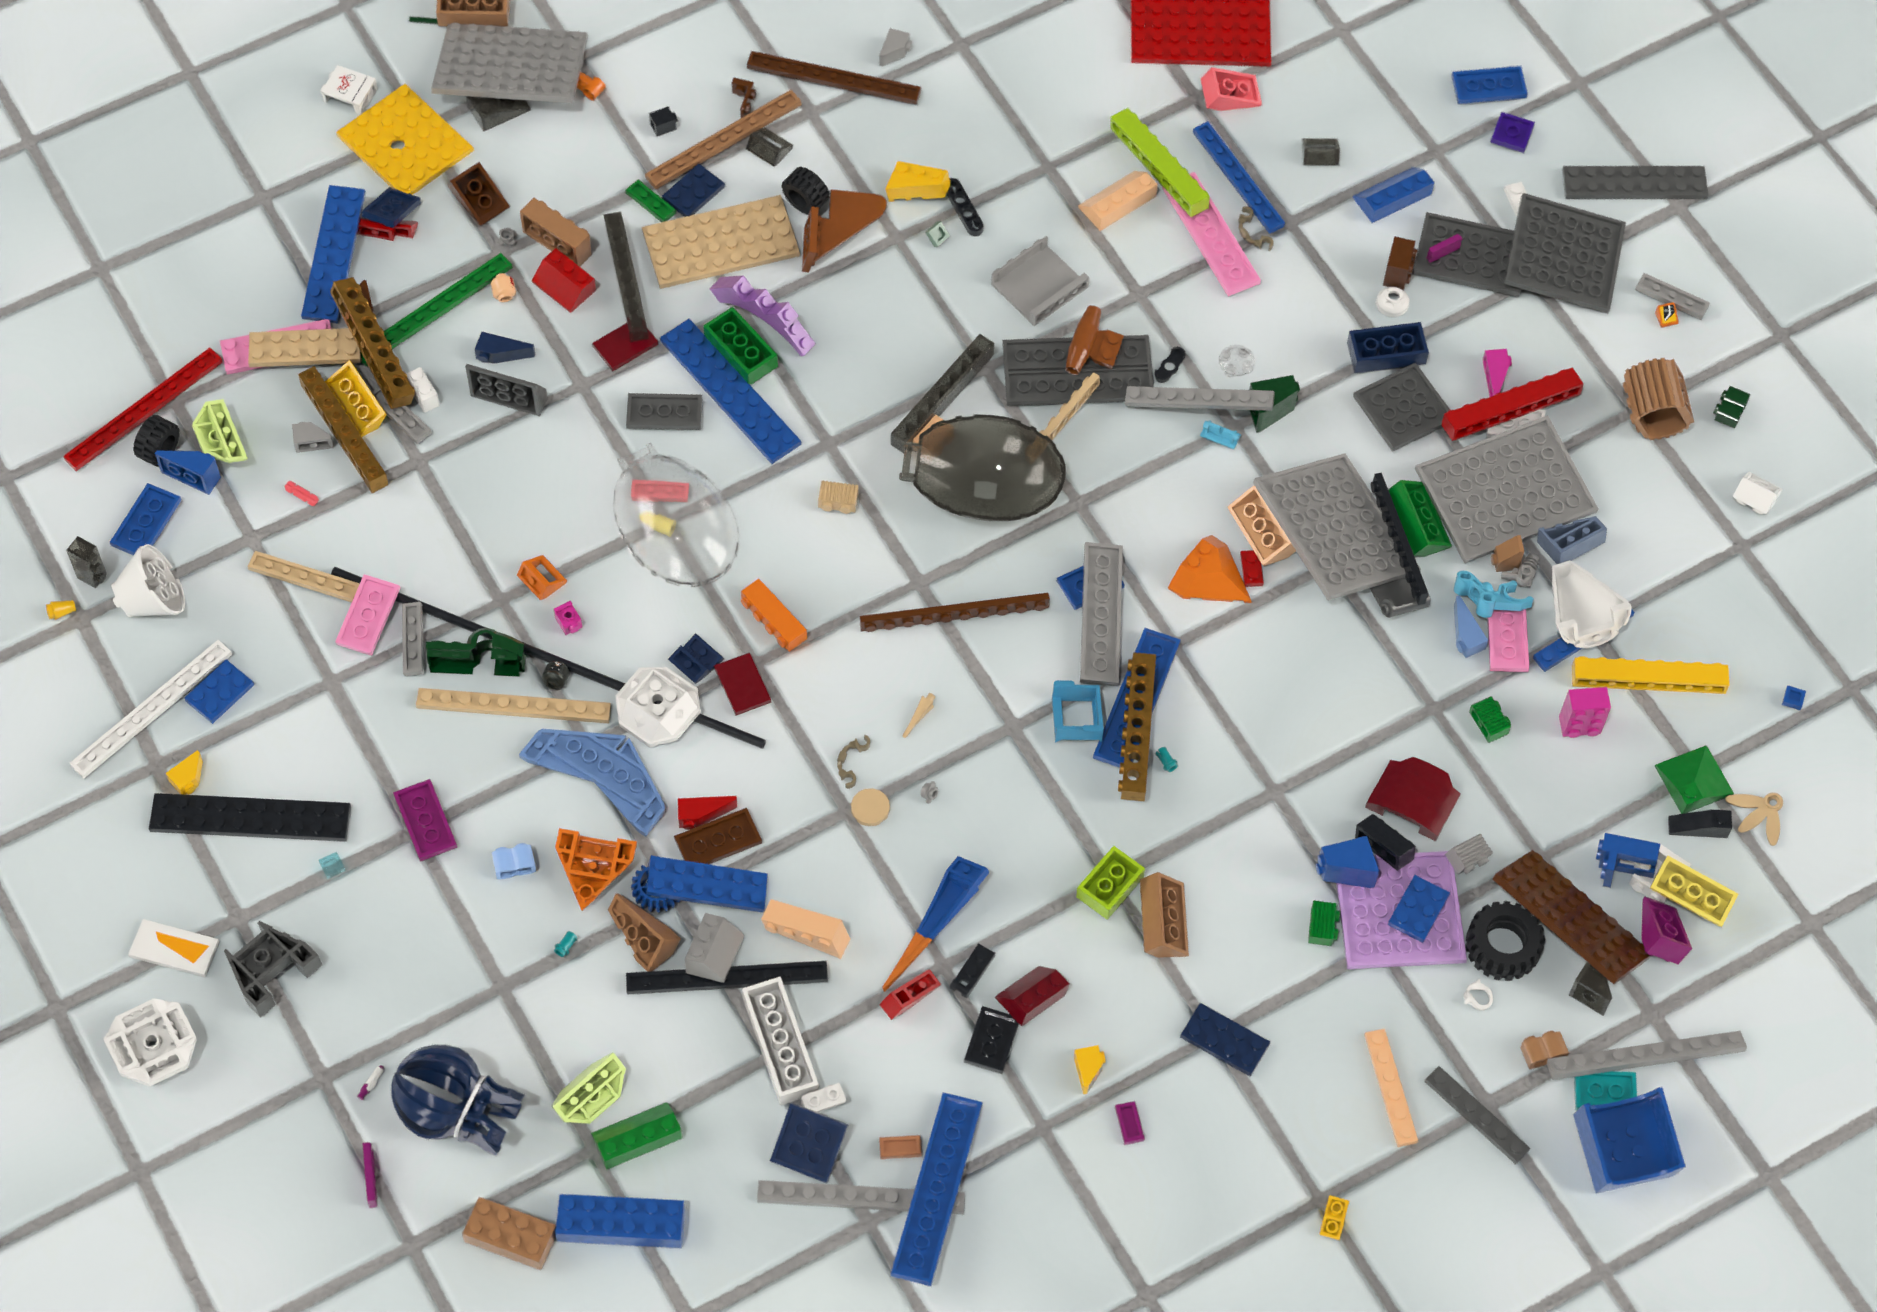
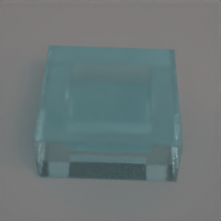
M337 852L319 859L327 879L345 871Z

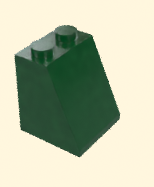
M1293 375L1250 383L1249 390L1274 391L1273 411L1249 410L1256 433L1265 430L1295 409L1300 386L1298 381L1295 382Z

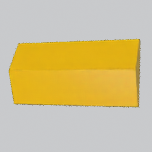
M349 360L325 382L361 437L377 430L387 414L352 361Z

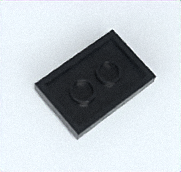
M982 1006L964 1058V1063L1003 1074L1019 1023L1008 1013Z

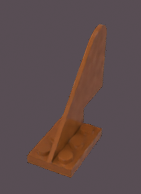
M831 189L829 219L821 218V215H818L819 208L811 207L804 226L802 272L809 273L811 266L815 265V261L879 219L886 209V199L880 194Z

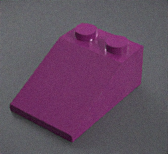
M1645 896L1642 901L1641 936L1645 951L1650 956H1656L1667 962L1679 964L1692 950V946L1678 911L1673 906Z

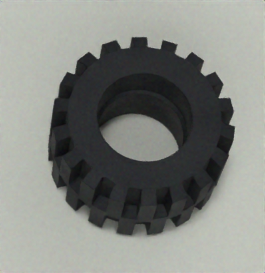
M797 167L781 185L782 192L789 203L806 215H809L811 207L820 209L830 197L828 188L823 180L805 167Z
M159 415L149 417L136 435L133 447L134 455L158 467L155 452L175 451L180 436L178 425Z

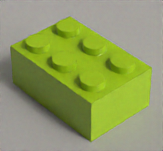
M1113 846L1077 887L1076 897L1108 920L1140 883V879L1144 878L1145 868Z

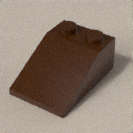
M480 162L462 172L447 184L456 199L479 226H482L510 207Z

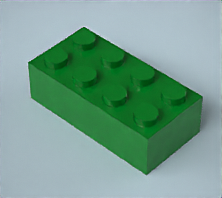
M733 306L703 325L704 336L748 384L752 385L778 367V355Z

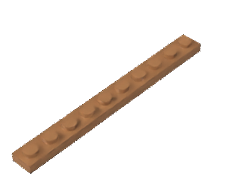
M789 90L647 172L645 178L656 190L691 170L698 163L705 162L801 106V100L792 90Z

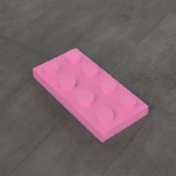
M364 574L335 641L336 645L372 656L397 598L400 586Z
M1526 609L1522 611L1494 610L1493 615L1487 618L1490 671L1528 672L1529 654Z

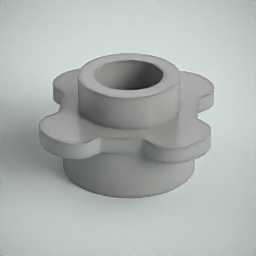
M504 228L499 231L500 238L498 243L500 245L509 244L513 246L516 243L514 239L517 236V232L515 230Z
M934 781L925 783L921 789V797L925 798L928 804L938 794V788L935 786Z

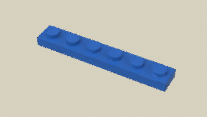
M1632 609L1630 618L1633 617L1635 613ZM1561 637L1534 654L1533 659L1546 672L1582 648L1565 642Z

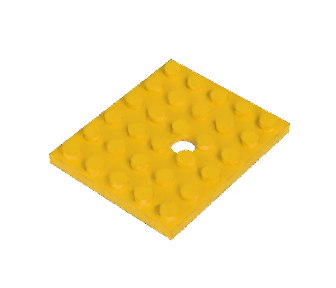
M406 84L400 86L336 132L337 137L391 188L414 195L474 151L472 145ZM395 141H402L405 144L401 150L391 148V144Z

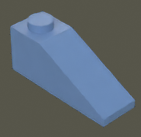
M1460 595L1456 596L1454 603L1456 647L1467 658L1485 650L1488 639Z

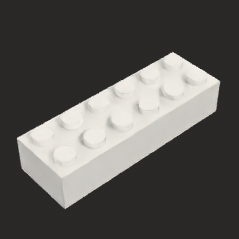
M781 977L742 988L743 1000L779 1104L783 1105L799 1100L801 1096L819 1090L817 1078Z

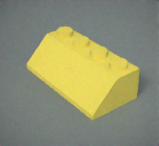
M1668 855L1661 864L1650 887L1653 891L1719 927H1722L1739 895Z

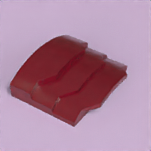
M1416 757L1400 762L1390 760L1367 800L1365 808L1382 816L1386 810L1420 826L1419 834L1437 841L1461 793L1452 786L1449 773Z

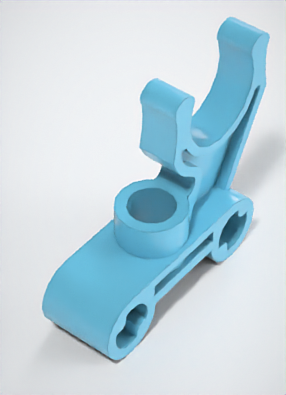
M1459 571L1456 576L1454 592L1460 596H1468L1477 605L1476 613L1481 617H1491L1494 610L1522 611L1526 608H1531L1534 600L1531 596L1525 599H1515L1507 594L1516 591V581L1501 584L1498 591H1494L1489 582L1481 583L1468 571Z

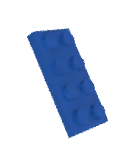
M1521 66L1454 71L1451 75L1458 104L1524 99L1528 95Z
M147 483L111 539L110 545L131 555H134L141 546L146 544L153 546L180 504L181 497Z

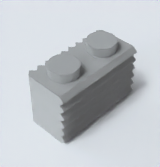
M1478 834L1451 848L1445 856L1457 874L1463 871L1467 874L1475 869V865L1478 864L1480 867L1489 861L1488 857L1493 854V851L1486 844L1482 834Z

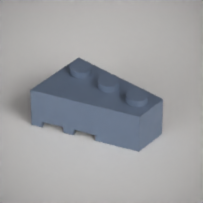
M1596 516L1575 520L1572 524H1556L1555 527L1548 529L1544 527L1538 528L1537 543L1556 564H1560L1569 560L1572 561L1605 543L1607 528Z

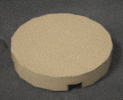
M871 788L859 791L851 802V814L861 825L877 826L880 822L886 820L890 812L887 796L877 789Z

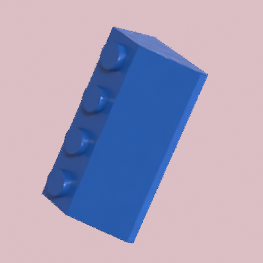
M1412 167L1353 195V199L1370 222L1374 223L1432 195L1435 182L1425 169Z

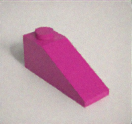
M1507 349L1485 350L1482 361L1489 397L1501 391L1508 368L1512 365V359L1510 355L1508 356Z

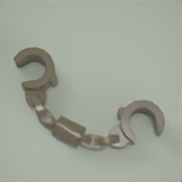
M1248 206L1242 207V212L1249 213L1250 215L1240 214L1238 220L1240 223L1239 233L1244 240L1259 247V249H1261L1262 243H1269L1268 251H1271L1274 243L1271 237L1262 235L1260 240H1253L1250 238L1247 230L1243 228L1242 224L1251 222L1253 209Z
M865 734L864 740L867 742L865 745H860L855 738V741H851L849 745L840 751L837 758V768L841 780L847 777L853 779L852 782L845 784L847 789L855 786L856 775L852 770L846 772L842 769V763L845 762L846 752L850 748H856L858 752L869 749L870 738Z

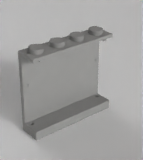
M1047 236L1035 241L1030 248L1021 251L1017 257L1010 259L1003 267L997 268L991 277V285L1033 326L1040 323L1089 287V276L1086 273L1078 276L1047 246Z

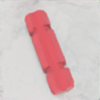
M288 481L285 484L286 491L293 493L294 496L304 502L308 501L309 505L315 506L318 503V496L313 493L310 494L308 490L299 485L296 486V483L293 481Z

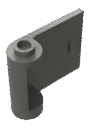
M1406 578L1370 588L1382 613L1388 618L1430 606L1429 593L1425 604H1417L1416 599L1412 597L1410 583H1407Z

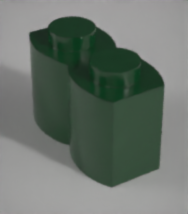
M1729 386L1728 390H1724L1720 397L1722 403H1717L1713 413L1716 414L1714 420L1736 428L1751 394Z

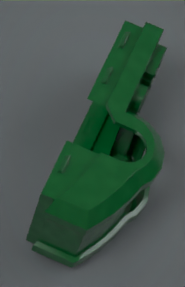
M481 628L474 631L469 636L467 643L457 641L451 643L444 641L426 642V659L429 664L430 673L473 674V668L480 664L481 655L485 651H491V659H496L494 675L520 676V672H525L526 655L523 653L524 643L494 629ZM483 633L492 636V640H482L477 643L478 637Z

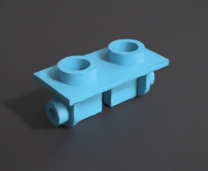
M1209 420L1204 422L1200 436L1235 449L1241 434L1214 424Z

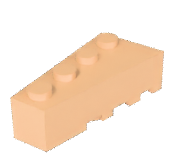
M770 900L761 918L767 931L778 933L839 959L842 958L850 941L849 934L841 919L776 900Z

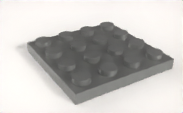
M1416 363L1380 379L1353 394L1354 399L1392 452L1442 428L1441 424L1444 413L1450 410Z

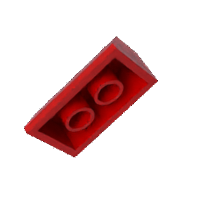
M557 248L543 258L532 278L533 284L570 313L596 291L595 278Z

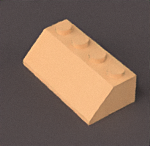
M1133 171L1079 204L1078 208L1101 231L1155 198L1158 184L1147 172Z
M1252 486L1227 507L1263 566L1286 559L1296 552L1255 486Z

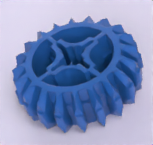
M649 863L648 867L642 865V871L636 870V876L632 878L631 890L633 891L632 896L636 898V903H641L643 909L648 906V911L650 912L653 908H656L658 913L660 908H663L666 912L668 910L667 906L674 908V902L679 903L680 900L663 897L653 898L650 895H646L647 883H645V886L643 884L648 878Z

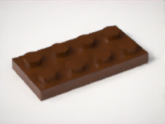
M747 808L674 836L684 861L703 864L714 863L762 844V839Z

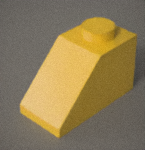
M198 750L166 773L168 781L179 794L189 795L199 786L203 764L200 752Z

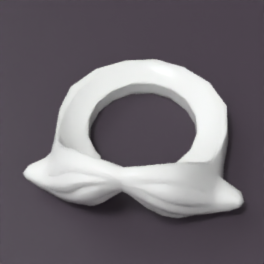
M1480 979L1470 984L1463 995L1465 1004L1469 1003L1477 1010H1485L1493 1002L1491 990L1480 983ZM1484 990L1489 996V1002L1486 1005H1480L1469 991Z

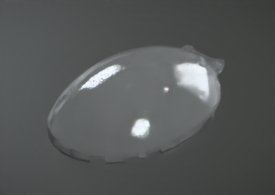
M652 443L647 444L645 448L625 458H618V463L623 472L619 476L614 490V516L625 545L639 564L650 570L651 574L655 577L659 576L665 579L667 583L680 586V584L691 585V587L704 586L724 576L732 567V563L738 554L739 528L729 501L717 485L693 465L673 456L658 454Z

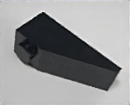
M1712 809L1668 816L1669 835L1728 838L1732 830V811Z

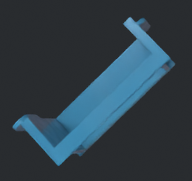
M1054 681L1052 709L1055 743L1060 740H1100L1102 742L1104 727L1100 685H1075L1074 681ZM1061 701H1091L1093 725L1063 726Z

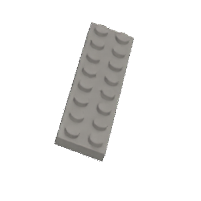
M1085 542L1081 683L1118 686L1123 545Z

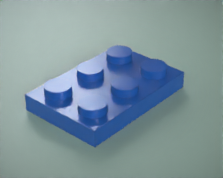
M226 659L184 699L213 724L254 686V682Z
M1414 875L1392 914L1388 925L1424 943L1450 892Z

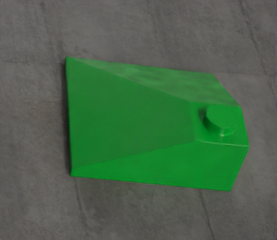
M1707 745L1655 764L1657 772L1681 814L1725 799L1726 796L1734 795Z

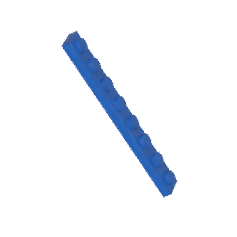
M1207 121L1193 128V134L1246 204L1253 209V213L1267 232L1271 234L1285 226L1284 220L1212 125Z

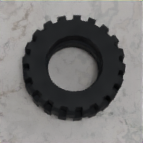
M1499 901L1493 902L1491 907L1490 905L1482 907V910L1474 915L1465 939V948L1469 952L1468 958L1470 962H1475L1474 967L1478 971L1482 969L1485 976L1489 977V975H1492L1495 980L1505 978V981H1512L1513 977L1516 979L1522 978L1524 973L1529 974L1541 956L1545 942L1543 926L1541 924L1538 925L1539 919L1532 916L1531 912L1527 909L1521 908V904L1516 903L1512 905L1510 901H1504L1503 904H1500ZM1499 928L1508 929L1520 938L1523 948L1515 953L1500 952L1489 943L1487 933Z

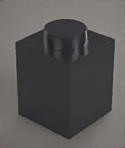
M669 106L649 113L650 125L656 137L676 130L678 119L675 112H671Z

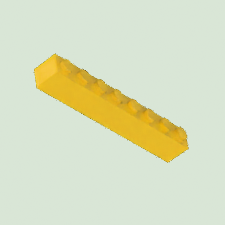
M1581 656L1575 657L1571 666L1572 687H1607L1611 689L1726 694L1730 685L1728 665L1721 663L1703 664L1702 662L1684 663L1682 661L1665 662L1663 660L1645 661L1644 659L1626 660L1624 658L1607 659L1605 657L1588 658Z

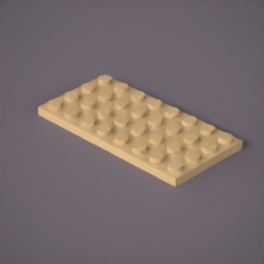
M781 195L642 227V233L660 289L800 256Z

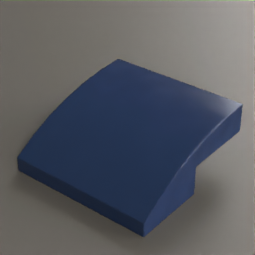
M695 633L683 647L680 645L668 660L696 684L713 671L714 665L721 663L724 658Z

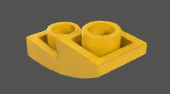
M1329 1195L1319 1235L1340 1240L1349 1204L1348 1200Z

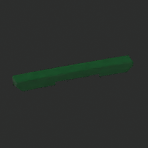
M409 17V22L438 25L435 18Z

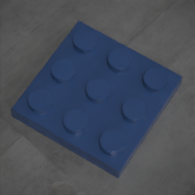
M790 1103L770 1161L828 1183L849 1124L795 1103Z

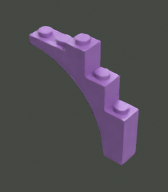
M744 275L720 277L711 286L710 291L720 303L736 305L758 316L780 333L800 356H805L815 345V342L797 320L799 315L789 302L776 303L767 289H754Z

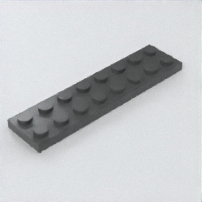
M1563 166L1562 168L1565 199L1708 198L1705 166Z

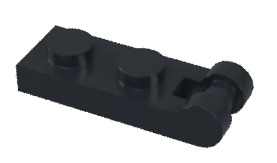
M978 943L956 978L951 982L949 989L957 990L963 997L968 998L994 959L995 952ZM964 981L968 983V985L964 986L963 984H961V982Z

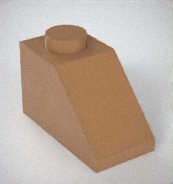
M1517 535L1495 547L1494 553L1491 554V563L1495 565L1496 572L1513 571V568L1520 567L1524 554L1521 535Z

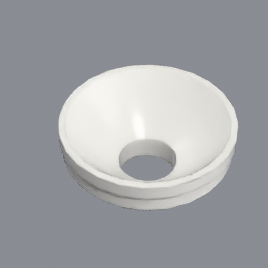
M1387 287L1379 292L1376 298V306L1385 316L1399 317L1408 310L1409 297L1404 290L1398 287ZM1395 293L1399 296V299L1392 300L1389 298V294Z

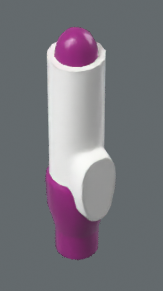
M382 1065L376 1067L357 1095L360 1100H363L375 1087L376 1081L384 1072Z

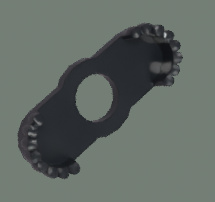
M1178 346L1172 348L1170 355L1161 362L1159 369H1155L1154 375L1158 382H1167L1178 371L1186 356L1183 348L1181 349ZM1166 363H1173L1175 368L1167 370L1164 366Z

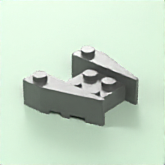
M259 921L260 934L236 954L232 955L227 949L224 952L248 1006L261 1018L276 1005L271 993L264 987L268 982L291 963L306 978L318 970L322 963L318 954L306 942L292 938L289 934L277 931L272 926Z

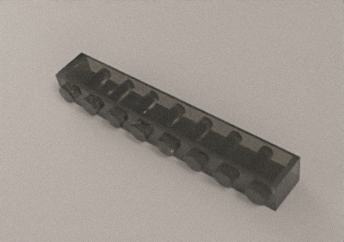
M622 213L604 214L605 230L630 342L649 339Z
M979 334L892 431L891 446L906 455L913 447V439L935 414L940 416L992 358L995 343Z

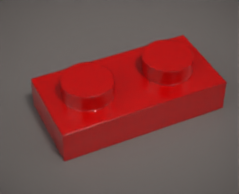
M1254 550L1240 551L1245 587L1263 586L1261 562Z

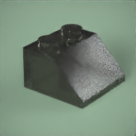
M1586 962L1575 979L1569 996L1604 1016L1612 1000L1609 984L1606 977Z

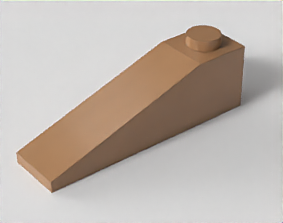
M616 893L608 911L618 929H622L626 937V944L632 947L635 953L633 955L635 960L647 972L653 971L674 954L681 938L661 921L619 893Z

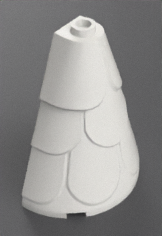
M1571 560L1552 566V590L1556 627L1563 640L1574 644L1575 647L1590 648L1604 644L1619 634L1618 630L1622 625L1626 626L1631 615V604L1628 600L1611 590L1609 586L1594 578L1593 574Z

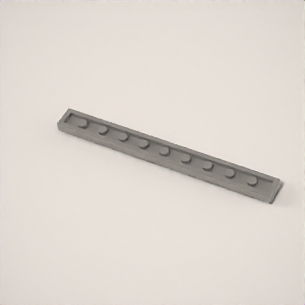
M1741 1031L1549 1058L1546 1064L1552 1080L1746 1052L1747 1045Z
M759 1180L757 1203L909 1211L915 1189ZM965 1192L957 1193L952 1214L964 1215Z

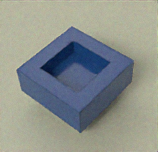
M1787 685L1782 705L1801 710L1806 691Z

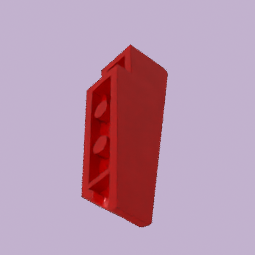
M360 218L357 234L394 241L395 235L413 239L418 222L402 220L392 228L366 218Z

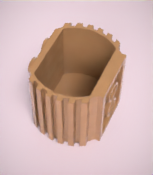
M1655 358L1652 361L1645 360L1644 363L1640 362L1636 366H1631V369L1625 370L1623 388L1629 398H1626L1629 409H1632L1630 418L1632 424H1635L1637 432H1641L1644 438L1650 440L1656 438L1659 440L1663 437L1669 438V436H1675L1678 432L1682 433L1684 429L1687 430L1691 423H1694L1684 376L1674 359L1667 360L1661 358L1657 360Z

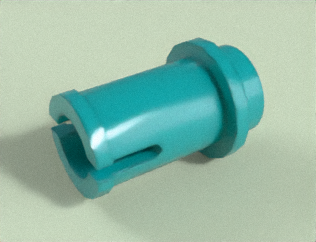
M1166 747L1156 751L1155 755L1164 765L1163 769L1165 771L1172 772L1178 767L1177 760L1171 757Z
M567 931L560 943L555 945L554 952L560 957L567 956L569 949L577 941V936L573 932Z

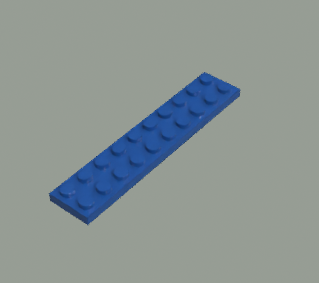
M687 319L660 337V342L771 464L801 445V440L752 386L743 379L690 319Z
M943 1092L891 1270V1277L932 1286L982 1108V1102Z

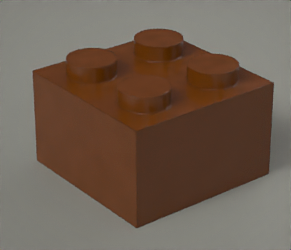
M1394 236L1383 286L1398 287L1404 290L1405 283L1409 284L1417 249L1414 248L1416 241Z

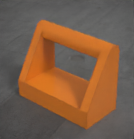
M544 555L523 561L517 573V576L539 600L547 598L567 583L565 577ZM542 564L556 580L549 582L536 567Z

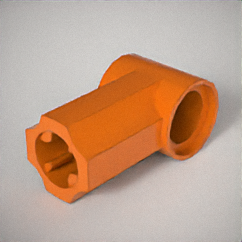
M580 71L577 88L583 91V94L588 99L595 100L605 89L604 82L598 77L591 78Z

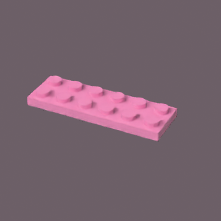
M325 319L270 331L331 329L330 321ZM249 335L220 340L227 375L263 368L249 367Z

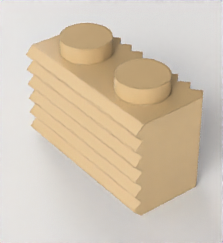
M821 481L818 508L824 511L839 510L845 514L856 512L859 486Z

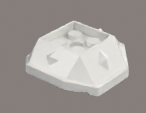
M667 667L639 668L615 695L619 726L648 747L677 741L701 713L698 688ZM657 700L662 701L660 704H654Z
M154 998L116 1016L109 1032L104 1038V1042L121 1076L147 1086H152L187 1069L197 1040L178 1002H168ZM152 1041L157 1042L154 1046H148Z

